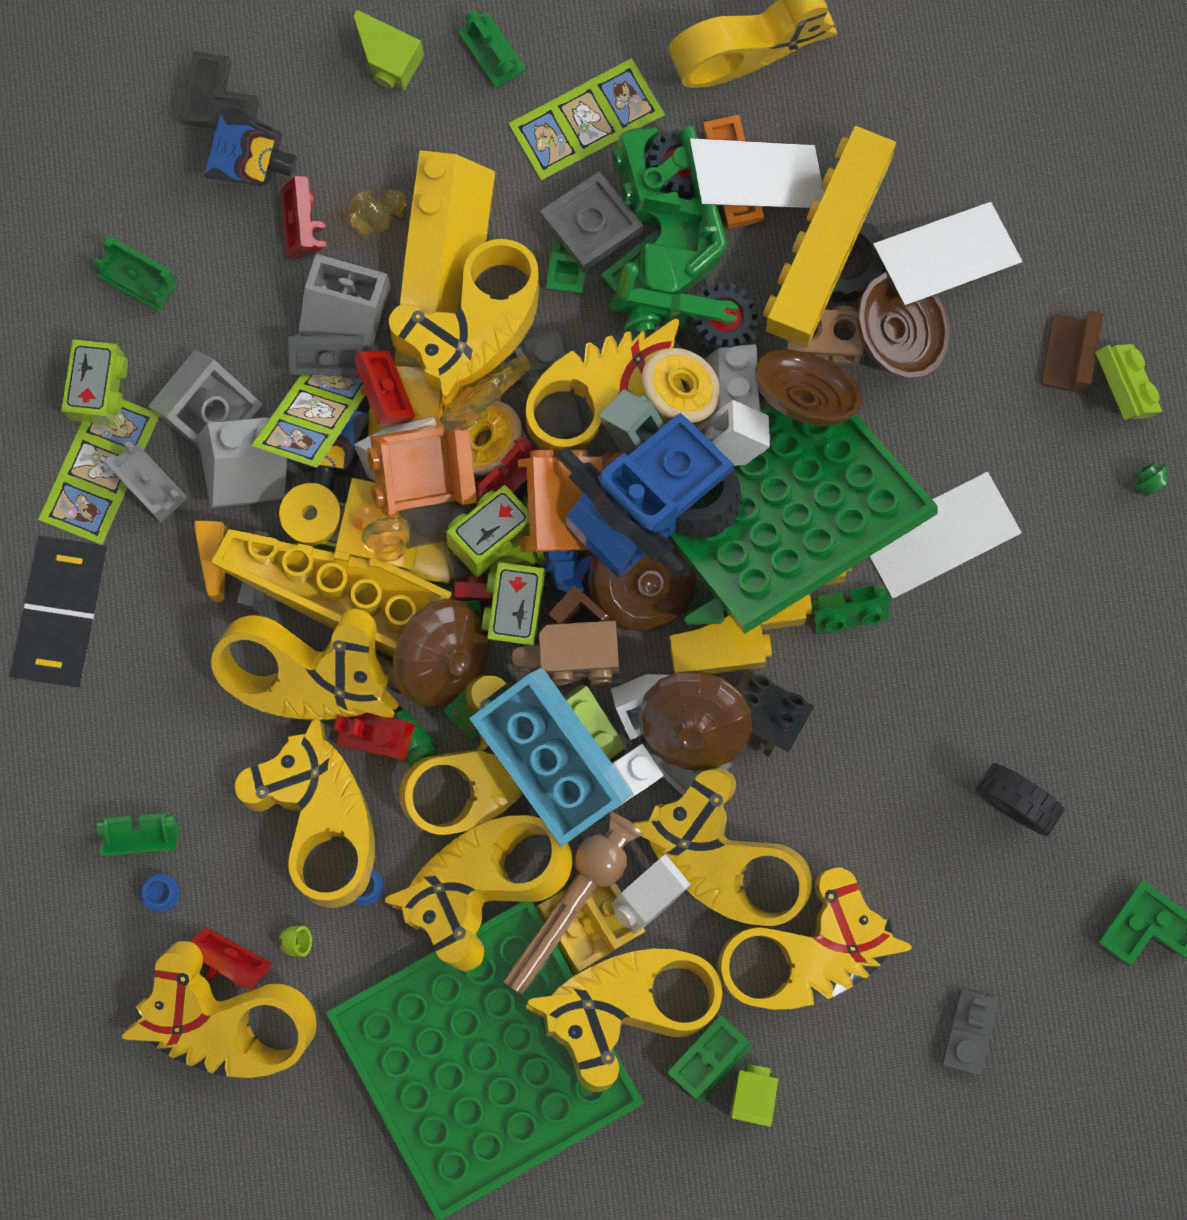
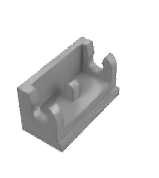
M128 441L124 444L126 449L119 456L111 454L104 462L161 523L188 497L138 444L134 445L131 441Z

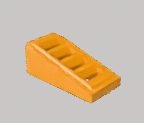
M194 521L206 591L215 603H223L227 573L212 565L211 562L229 529L223 522Z

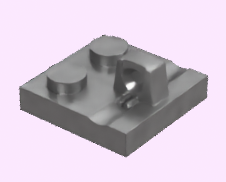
M600 171L540 211V218L573 257L583 272L643 232V224L631 209L624 204L622 198Z

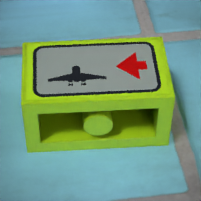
M72 340L62 404V412L70 421L114 425L115 414L119 415L121 413L123 402L122 393L119 392L120 380L126 378L128 370V359L124 357V353L117 344Z
M506 485L497 492L494 490L489 491L478 501L477 508L468 515L463 513L457 516L449 524L448 531H446L447 546L478 578L519 545L520 537L530 536L529 510Z
M498 562L497 570L490 569L487 592L494 593L492 608L485 607L482 630L489 631L488 639L529 645L536 644L546 569Z

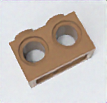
M837 306L833 310H824L815 330L816 335L812 337L808 348L786 340V350L811 353L833 364L859 366L863 355V344L860 340L857 326L858 311H855V308L850 306ZM839 328H845L852 333L853 337L849 340H840L835 336L834 331Z

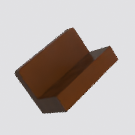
M1089 310L1084 319L1060 314L1054 315L1042 374V386L1081 394L1086 393L1092 382L1096 360L1095 352L1098 348L1104 313Z
M575 585L549 613L551 625L576 623L582 615L590 622L609 621V616Z

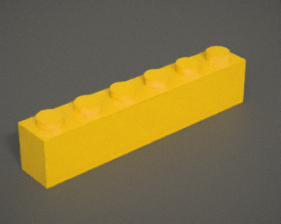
M857 126L854 127L850 138L843 136L835 155L836 158L840 159L836 169L828 168L821 185V189L826 191L821 201L814 199L809 210L807 220L811 224L806 233L803 231L799 232L794 243L792 252L797 253L792 265L785 263L778 279V284L782 285L777 297L771 295L766 304L763 316L768 318L767 332L808 348L892 161L896 146L895 141Z

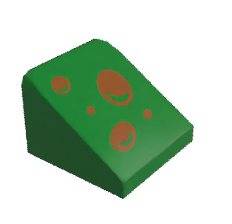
M465 688L443 713L473 741L479 735V732L469 718L475 715L477 711L468 704Z

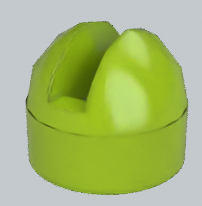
M290 926L279 935V939H282V946L279 947L285 955L305 957L309 954L312 947V935L306 926Z

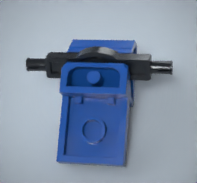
M681 412L630 455L627 456L623 453L602 472L590 462L583 463L569 447H565L557 454L556 459L571 472L569 479L583 492V495L566 516V527L618 579L645 556L654 563L660 561L675 578H679L687 571L688 565L673 552L675 546L667 537L675 531L676 519L733 471L734 464Z

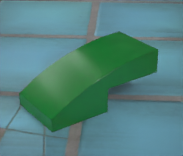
M554 236L546 289L583 294L587 270L583 272L573 257Z

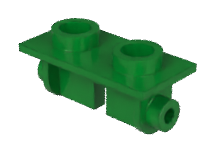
M474 10L465 17L467 24L458 29L457 32L495 88L500 87L526 71V67L488 12L479 14L477 10Z
M875 584L850 590L852 602L845 603L843 592L816 596V600L811 601L812 616H815V633H837L845 628L860 625L872 626L882 621L890 620V597L887 596L885 587L877 588Z
M167 812L139 815V826L133 825L132 816L105 817L104 821L97 822L98 837H102L99 856H123L126 854L176 850L180 823L176 822L175 815L168 816Z

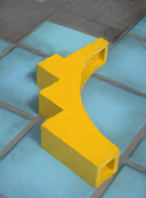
M852 568L824 585L844 583L847 576L846 572L852 571ZM810 594L746 634L741 631L730 616H727L722 624H710L697 630L671 635L670 649L674 674L677 672L693 671L718 674L764 668L766 657L772 656L769 634L762 635V630L804 625L806 614H812Z

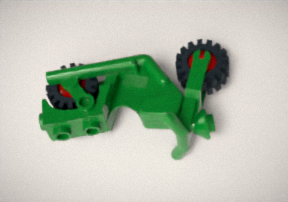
M693 126L685 127L681 131L674 130L671 137L667 132L661 136L660 140L657 139L655 142L654 140L658 133L657 127L650 129L633 128L622 133L615 149L612 150V163L615 171L620 172L623 182L621 184L623 202L626 206L629 205L631 211L642 224L661 227V233L655 243H647L644 246L638 259V267L633 262H628L624 265L614 297L607 303L608 311L613 314H629L624 325L625 332L656 331L655 327L661 321H664V325H666L670 321L678 319V330L687 331L690 337L696 336L694 344L699 347L703 343L706 346L703 352L710 354L712 349L717 350L723 347L746 345L755 333L754 331L759 322L756 320L759 315L758 308L752 309L755 304L752 297L748 300L744 298L747 291L742 288L738 294L734 292L736 285L729 284L728 288L724 289V283H717L714 289L710 285L705 288L703 293L700 292L698 296L684 294L716 269L727 247V240L717 204H702L690 139L703 138L699 135L697 137ZM649 152V155L646 159L647 162L645 164L644 154ZM637 273H638V275H639V288H638V289H633V286H634V283H635V280H636V276H637Z

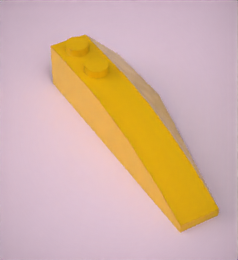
M420 150L409 223L400 305H414L426 315L434 312L457 313L459 311L462 299L465 261L476 247L487 240L495 171L457 154ZM396 349L395 366L422 367L416 360Z
M230 529L211 562L212 565L334 630L342 615L349 609H359L369 613L377 626L375 649L390 657L394 656L398 637L414 614L429 603L445 598L450 599L452 596L451 592L383 560L373 558L369 560L350 556L349 553L319 550L309 545L280 542L275 538Z

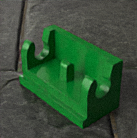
M108 235L103 243L106 250L104 258L102 260L95 258L93 265L98 272L96 277L160 313L178 285L174 274L170 269Z
M720 1015L667 1073L702 1105L754 1047L747 1038Z

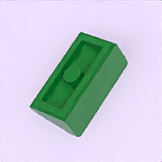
M710 592L684 609V621L687 625L722 624L724 622V608Z

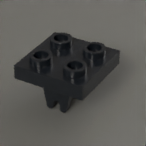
M747 670L736 689L741 692L751 709L753 727L751 733L768 741L762 753L767 757H770L775 746L789 753L814 706L806 702L799 694L788 692L773 684L766 676Z

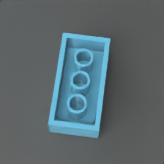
M543 668L528 674L469 718L561 847L633 795V792Z

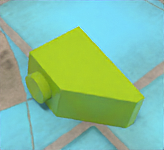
M357 10L354 14V19L374 81L384 88L392 89L395 87L404 92L424 57L421 40Z
M748 1064L747 1072L738 1070L729 1112L730 1118L771 1127L778 1078L770 1077V1068Z

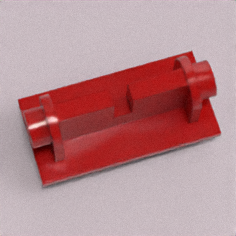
M523 435L519 441L516 439L513 441L515 445L502 458L501 462L504 466L499 470L494 467L489 474L483 475L475 483L476 496L479 499L489 491L494 490L497 492L504 485L515 494L527 481V468H518V460L530 458V451L538 449Z

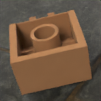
M616 621L546 625L539 633V645L517 647L515 650L513 649L512 657H510L515 670H518L519 673H524L525 671L532 673L543 668L557 688L573 687L574 681L589 680V685L592 686L612 684V678H620Z

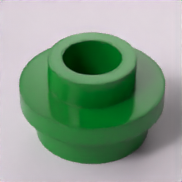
M1151 463L1135 474L1138 480L1133 484L1136 491L1141 490L1144 496H1148L1165 486L1170 481L1166 474L1168 469L1165 464L1156 466L1155 463Z

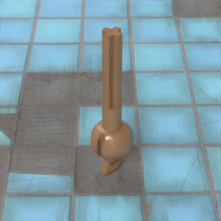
M611 811L606 834L604 836L601 834L590 836L578 846L574 855V866L578 874L503 981L521 995L527 989L596 887H607L615 884L623 876L627 867V855L623 847L627 842L643 835L629 820Z

